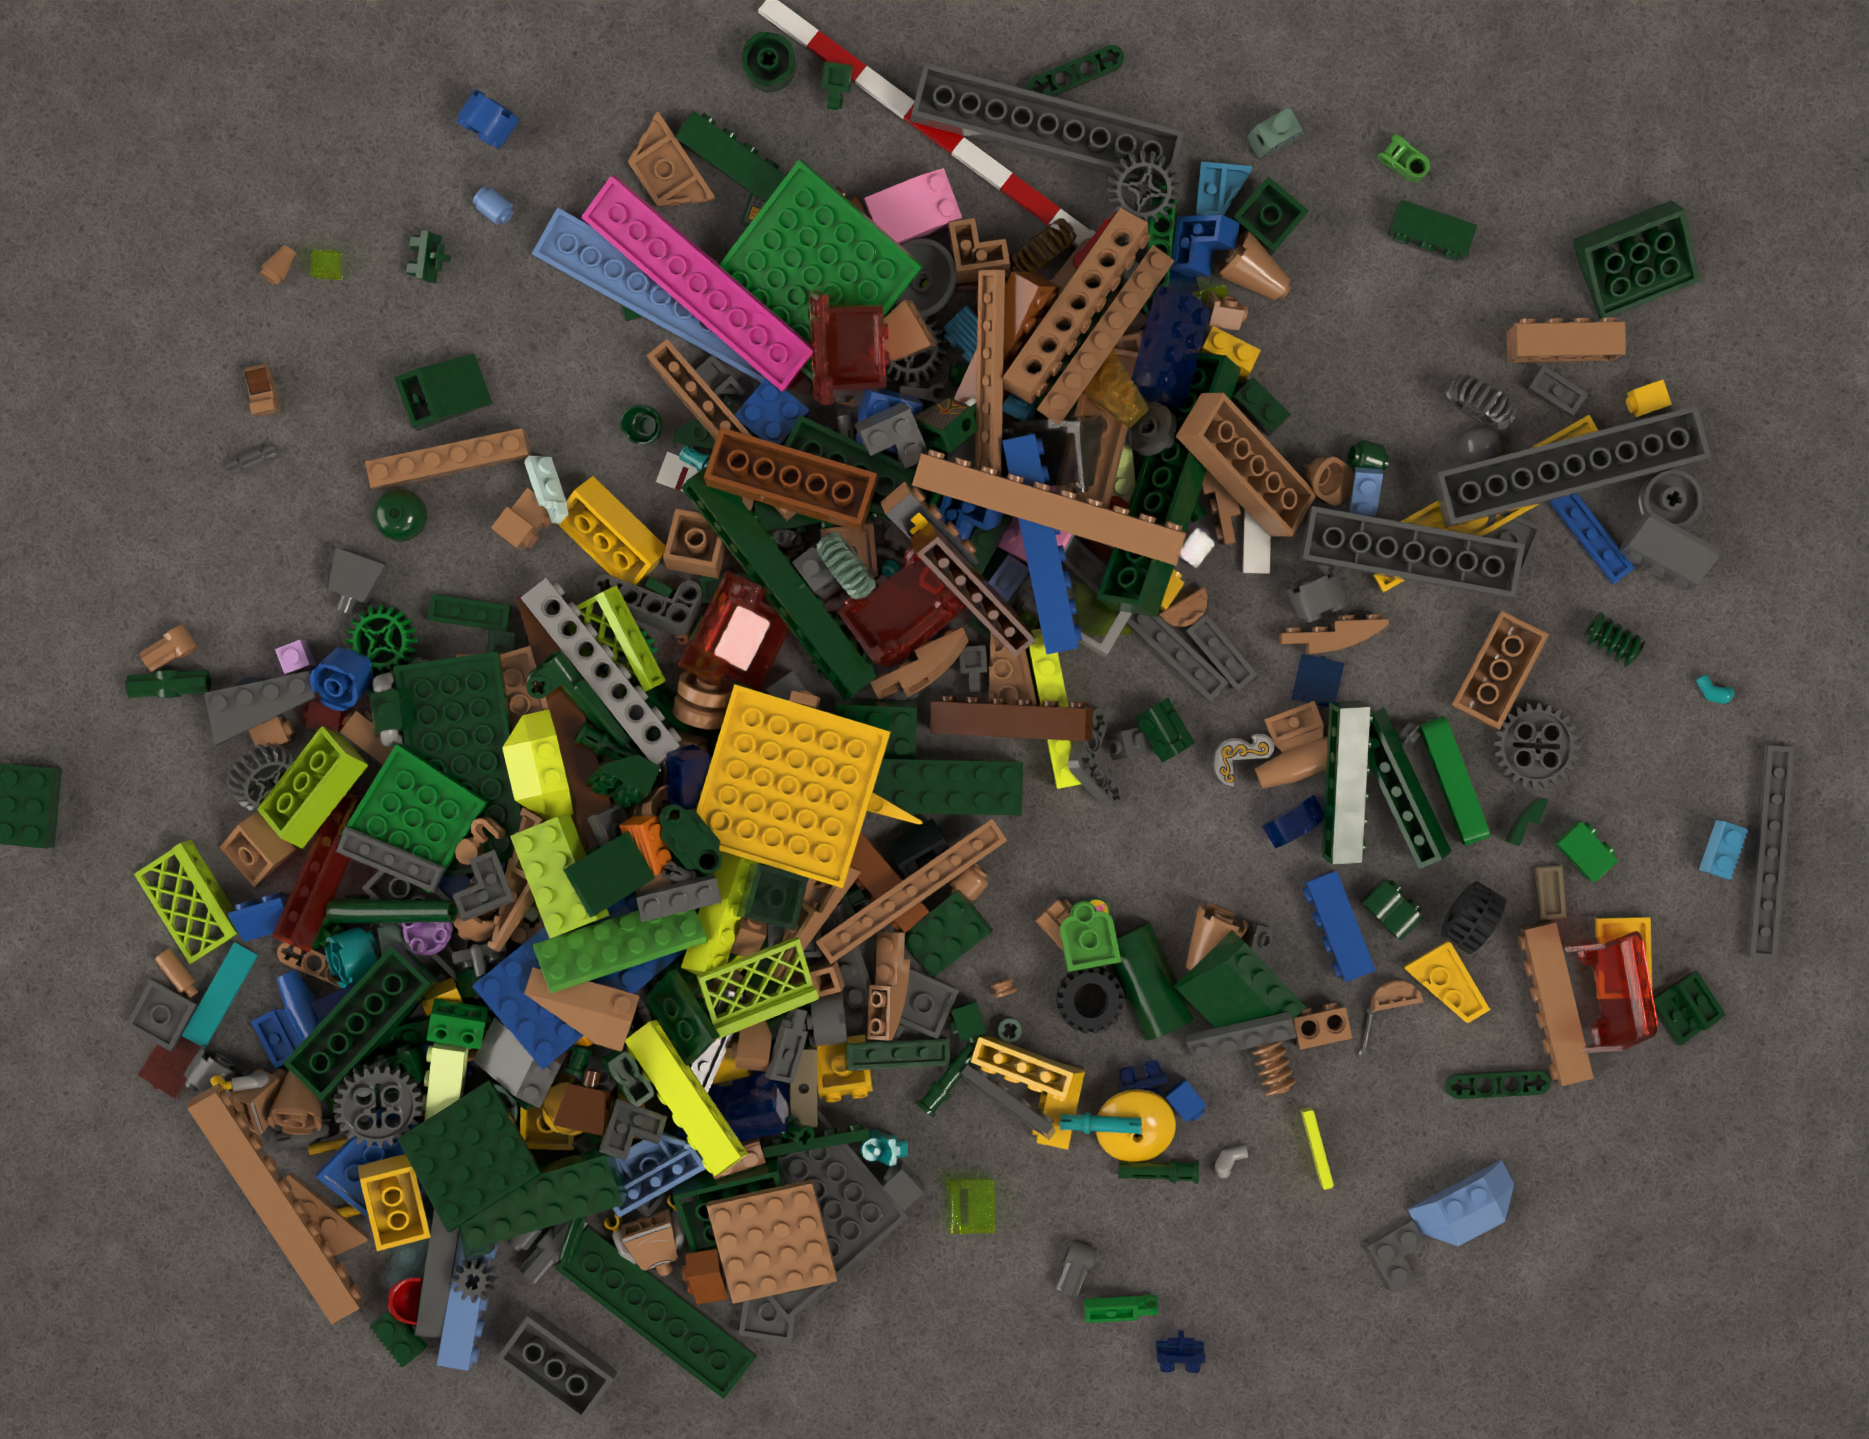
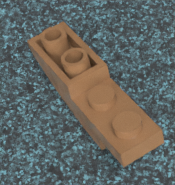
M1207 470L1200 490L1202 496L1213 495V498L1209 499L1212 515H1217L1218 525H1214L1217 541H1222V546L1233 544L1236 541L1231 517L1241 514L1239 504Z
M1381 614L1365 615V620H1355L1354 615L1338 616V621H1332V632H1328V627H1312V632L1302 633V628H1285L1286 633L1279 634V645L1306 644V654L1339 650L1355 645L1375 635L1389 625V619H1381Z
M963 627L951 629L943 637L935 641L929 640L922 643L918 649L914 650L918 660L907 661L899 669L891 673L885 672L878 675L874 681L870 682L878 699L887 697L901 689L904 690L908 698L940 677L955 662L969 641Z
M877 932L875 985H869L867 1039L892 1040L898 1028L905 1004L910 971V959H904L905 933Z

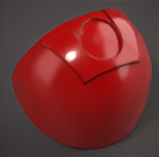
M423 1278L403 1279L394 1284L389 1290L387 1307L389 1312L398 1321L417 1325L419 1296Z

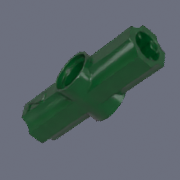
M180 670L156 671L155 674L128 675L125 688L128 698L182 697V695L187 694L195 695L210 692L211 677L209 670L180 672Z

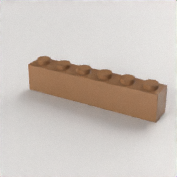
M520 428L365 461L370 488L380 490L526 459L529 455L532 456L527 431Z
M1547 921L1520 928L1521 935H1518V942L1521 950H1525L1528 960L1524 961V967L1527 976L1532 977L1534 987H1530V992L1534 1003L1538 1002L1540 1010L1536 1016L1539 1027L1541 1029L1544 1028L1546 1038L1543 1039V1046L1546 1054L1551 1056L1552 1064L1549 1065L1551 1078L1553 1081L1556 1080L1561 1086L1594 1079L1557 923Z

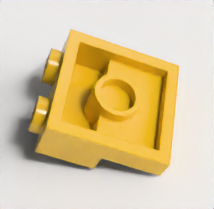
M866 1036L847 1037L848 1042L846 1043L866 1042ZM845 1043L817 1046V1086L820 1099L825 1098L826 1102H837L841 1100V1096L851 1094L852 1098L859 1099L867 1097L868 1092L873 1091L870 1070H845Z

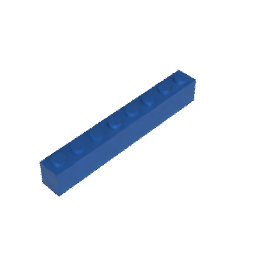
M1035 433L1002 440L1009 473L1023 477V483L1034 485V481L1044 484L1046 481H1050L1047 465L1041 466L1039 455L1044 454L1041 438L1036 439ZM1018 518L1046 654L1078 648L1077 641L1082 640L1079 624L1074 625L1072 615L1077 614L1074 598L1068 599L1066 588H1071L1069 572H1063L1061 562L1066 561L1063 545H1057L1055 536L1061 534L1060 530Z

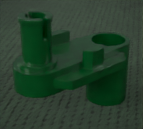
M676 804L664 807L659 817L662 827L661 839L686 869H694L702 877L715 874L722 863V856L719 852L720 840L695 810H684ZM675 813L678 815L679 819L670 820L669 814ZM702 856H710L714 861L713 868L703 869L699 863Z

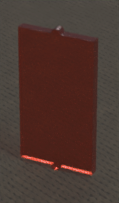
M183 1036L175 1051H169L157 1044L138 1076L154 1085V1089H160L175 1099L187 1080L184 1072L201 1046Z

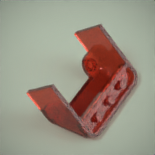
M1638 931L1584 939L1565 947L1566 952L1577 951L1578 957L1584 965L1593 966L1602 1017L1596 1019L1592 1025L1591 1033L1595 1043L1583 1047L1584 1053L1624 1051L1656 1035L1658 1023L1643 938Z

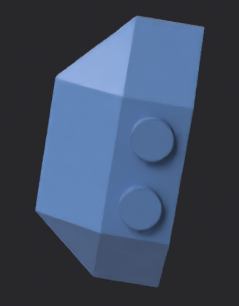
M664 1132L658 1144L641 1140L632 1145L625 1161L615 1158L627 1191V1196L624 1204L614 1207L613 1210L618 1217H621L703 1171L706 1168L702 1163V1156L687 1141Z
M1500 1160L1407 1210L1421 1234L1460 1246L1506 1221L1514 1182L1503 1161Z

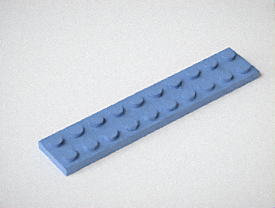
M557 207L532 252L533 256L760 383L766 379L593 227Z

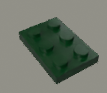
M958 889L905 933L904 944L934 978L989 935L993 928L969 899Z

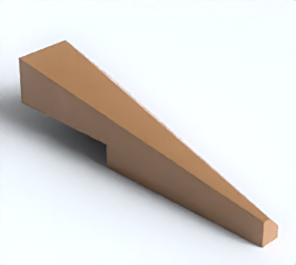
M522 808L519 832L548 820ZM515 848L512 858H509L505 873L515 901L500 907L499 913L495 915L493 921L495 929L492 941H488L487 945L500 952L535 900Z
M851 865L844 888L801 876L798 888L793 890L782 928L785 931L782 942L798 937L804 951L861 871ZM795 946L785 950L781 959L792 963L796 955ZM778 963L772 976L783 979L789 967Z

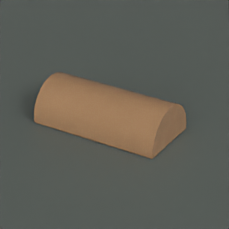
M1501 610L1451 706L1489 727L1500 730L1550 634Z

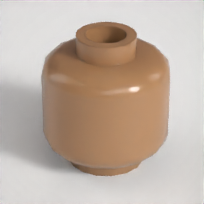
M975 863L949 881L952 887L950 892L953 894L959 889L970 901H975L988 886V879L986 878L988 873Z

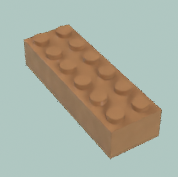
M1201 393L1176 437L1270 536L1293 537L1316 497L1313 489L1224 393Z

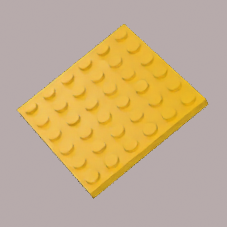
M734 685L696 812L720 840V851L844 888L891 732Z

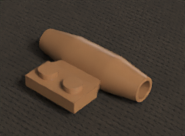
M1315 701L1264 719L1274 746L1282 753L1254 769L1262 789L1294 783L1326 771L1328 737H1323L1324 724Z

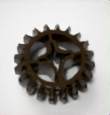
M1064 218L1054 221L1010 255L1009 260L1012 269L1015 272L1037 271L1075 241L1077 235L1073 231V227Z

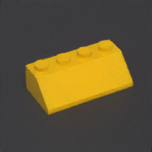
M594 476L576 488L568 498L567 510L569 515L564 518L562 523L556 524L610 576L638 586L663 559L666 546Z

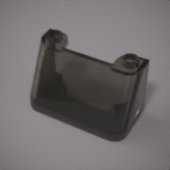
M1102 415L1065 416L1059 425L1048 417H1031L1027 420L1011 419L1002 423V440L1035 433L1036 439L1041 438L1044 454L1039 455L1041 466L1047 465L1050 479L1045 484L1050 486L1067 485V488H1072L1074 493L1088 492L1089 487L1094 485L1103 431ZM1002 441L1001 476L1007 477L1009 470Z

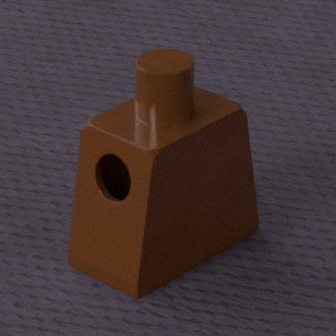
M585 1069L582 1083L572 1082L568 1084L553 1125L604 1136L611 1112V1090L598 1087L600 1071Z

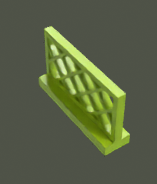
M617 585L577 605V608L582 613L581 615L585 617L584 625L588 622L590 623V619L601 623L599 635L595 639L601 646L603 643H606L613 647L612 652L615 656L611 659L617 666L623 664L616 661L618 651L620 650L625 653L628 662L627 665L623 664V666L630 674L638 678L644 692L666 681ZM597 601L603 610L602 617L592 613L593 605ZM568 623L566 626L572 636L577 631V625L575 623ZM606 626L612 628L616 636L615 641L604 637ZM585 644L581 647L580 653L582 657H589L593 654V650L588 649ZM609 666V668H608V673H607V675L601 673L600 670H599V668H598V669H597V675H598V677H599V678H606V677H608L609 674H610V671H611V670H610V666ZM624 685L617 686L622 688L619 699H623L627 694V688Z
M192 840L179 843L172 850L134 874L189 964L194 963L228 940L239 935L228 913L235 911ZM174 855L180 863L179 873L167 870L168 860ZM149 871L159 872L158 886L149 884L145 874ZM166 875L178 877L175 891L163 888ZM183 879L191 881L194 885L193 895L181 893ZM162 892L174 895L172 909L162 905ZM180 897L192 900L189 913L177 910ZM197 902L205 903L207 906V918L195 915ZM176 915L188 918L186 931L178 930L175 926ZM193 920L205 922L203 936L191 933ZM211 924L219 926L225 936L219 940L209 938ZM190 938L202 941L200 952L193 955L188 947Z
M798 937L697 975L710 1021L719 1033V1038L819 999L817 990L813 986ZM795 946L796 955L792 963L781 959L785 950ZM767 957L773 960L768 971L765 973L756 969L759 961ZM778 963L789 967L783 979L772 976ZM742 967L748 970L742 982L731 979L736 969ZM794 970L803 973L805 981L795 985L788 982ZM753 972L764 977L758 989L747 985ZM715 977L722 979L717 992L707 989L705 981ZM772 980L780 985L775 993L769 995L763 991L768 981ZM728 982L739 987L733 999L722 995ZM744 989L755 993L751 1002L747 1004L738 1002ZM719 999L730 1003L726 1012L719 1015L715 1014L714 1008Z

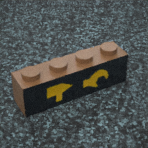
M903 482L880 502L885 514L909 538H912L931 522L973 567L978 563L974 553L977 549L968 538L963 540L959 536L960 532L951 521L946 523L941 518L943 514L933 503L929 506L924 501L926 497L918 487L911 488L906 482Z

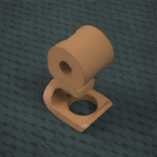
M485 816L472 822L471 833L474 837L463 839L455 851L459 862L468 865L470 864V859L484 854L485 850L482 843L487 842L489 838L484 834L483 826L496 839H501L505 836V829L492 817Z

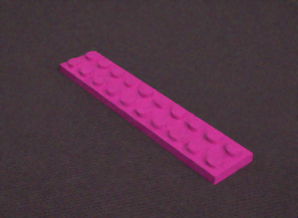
M616 175L610 176L581 218L781 392L786 390L815 353L816 349Z

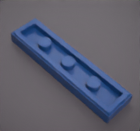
M1578 494L1548 501L1612 585L1635 569L1632 563L1625 558V555L1618 552L1620 549Z

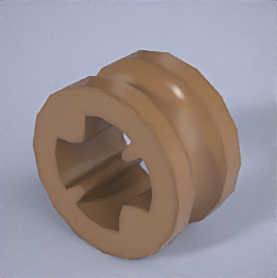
M1008 978L992 984L991 988L996 991L994 997L999 998L1016 992L1017 988L1012 985L1014 979Z

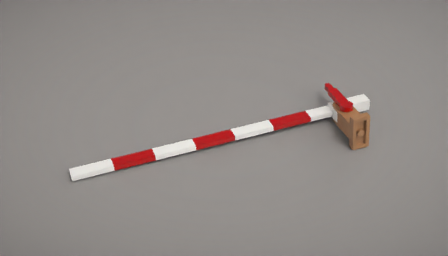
M766 0L758 10L759 14L823 61L852 64V82L1044 224L1049 226L1059 218H1064L1067 223H1070L1077 235L1072 244L1077 248L1056 276L1050 280L1061 287L1058 295L1062 293L1112 221L1116 212H1114L1110 219H1106L1096 232L1092 229L1089 230L962 135L910 122L915 102L913 99L780 1ZM1134 261L1129 270H1124L1123 284L1127 282L1139 265L1136 261Z

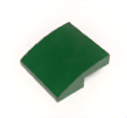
M1693 971L1648 1001L1677 1046L1685 1044L1701 1030L1709 1029L1726 1016L1698 971Z

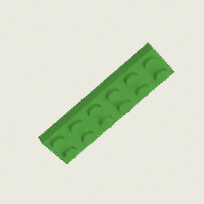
M695 909L641 922L639 911L637 910L533 944V949L551 994L705 943L707 940Z

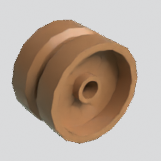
M702 670L683 672L679 676L677 692L679 694L674 698L672 714L683 723L697 728L721 729L735 684L726 677L713 672Z

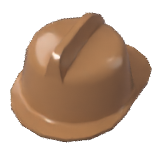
M1333 456L1329 458L1319 457L1312 461L1311 464H1304L1303 467L1307 470L1305 482L1313 489L1316 496L1334 506L1341 505L1350 498L1355 473L1349 465Z

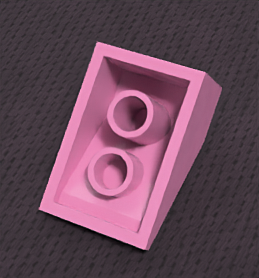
M944 168L917 176L863 199L870 219L898 244L949 229V222L962 219Z

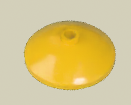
M1134 1089L1118 1093L1105 1102L1097 1115L1142 1117V1135L1139 1137H1134L1135 1134L1096 1132L1102 1148L1112 1157L1126 1162H1143L1160 1155L1170 1145L1175 1134L1176 1122L1172 1108L1161 1096L1147 1090Z

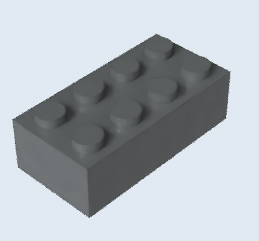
M534 1310L530 1311L496 1358L497 1361L582 1423L617 1374L615 1369Z

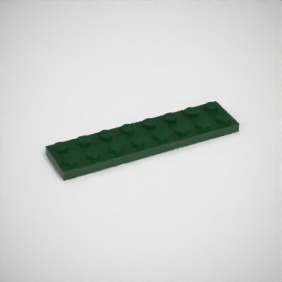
M590 1225L579 1239L572 1262L566 1263L561 1261L556 1267L558 1272L722 1399L728 1395L757 1357L753 1351L648 1270H641L638 1264H633L622 1257L616 1245Z

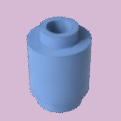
M484 186L473 198L476 209L496 225L501 222L503 224L507 223L513 215L511 210L513 204L493 188L489 189Z

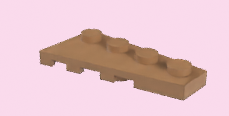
M991 632L988 702H991V698H1007V703H1017V699H1032L1033 704H1038L1026 649L1015 657Z

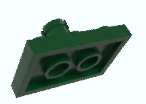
M677 969L668 972L643 999L686 1066L694 1063L720 1037L708 1018L709 1014L704 998L696 999Z

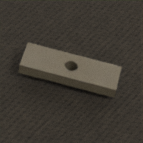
M804 1047L794 1081L790 1083V1115L799 1118L801 1124L811 1127L818 1126L817 1047ZM807 1084L809 1087L802 1089L799 1085Z

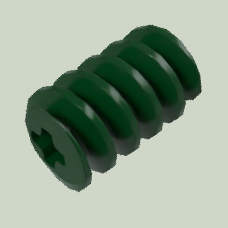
M1599 612L1584 633V636H1589L1587 644L1591 645L1597 640L1596 649L1598 651L1606 646V656L1615 651V661L1617 662L1624 657V667L1629 666L1640 654L1645 645V640L1641 642L1639 635L1631 637L1632 632L1629 629L1622 632L1623 626L1621 624L1613 626V619L1607 618L1604 620V614Z

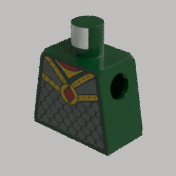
M945 398L913 416L923 441L947 453L955 450L974 434L978 428L974 415H976L975 398H970L964 403L953 398Z

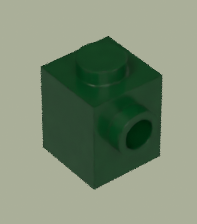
M977 1000L951 1008L954 1020L950 1021L954 1036L959 1035L961 1041L967 1039L968 1043L976 1042L979 1037H983L982 1034L987 1033Z

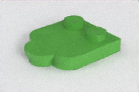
M1081 901L1076 903L1070 911V917L1066 918L1060 925V936L1067 972L1120 963L1121 958L1112 917L1106 912L1096 911V908L1089 902Z

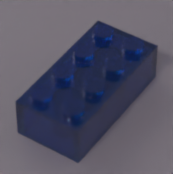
M1184 286L1156 288L1129 384L1131 388L1149 402H1158L1167 408L1184 409L1211 312L1205 304Z
M765 1072L712 1084L708 1095L739 1141H745L788 1131L790 1089L786 1082L771 1080L765 1077ZM676 1125L675 1135L677 1138L687 1141L688 1135L684 1129Z

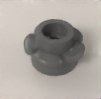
M1410 722L1402 730L1398 738L1403 743V746L1408 744L1413 746L1422 735L1418 731L1420 725L1415 726Z

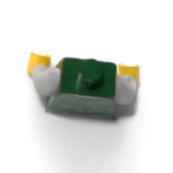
M394 671L376 676L373 680V687H368L375 738L380 737L384 746L394 747L400 743L405 747L398 690L395 685Z

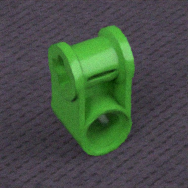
M1394 134L1391 137V143L1383 153L1380 152L1377 155V158L1411 183L1422 181L1430 169L1428 158L1412 147L1404 138ZM1410 164H1420L1423 172L1420 174L1413 173L1410 170Z

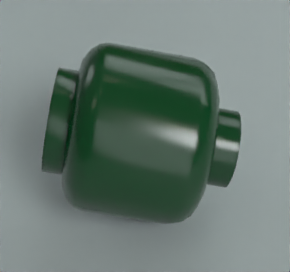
M1360 440L1350 447L1347 463L1354 473L1356 467L1386 470L1389 464V456L1386 455V449L1382 444Z

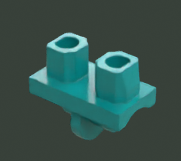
M877 1129L871 1130L872 1138L864 1140L860 1146L863 1158L868 1161L878 1160L888 1166L897 1165L896 1158L908 1157V1143L906 1140H898L896 1135L885 1134Z

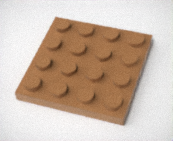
M812 1179L707 1202L708 1214L733 1304L837 1282L838 1276Z

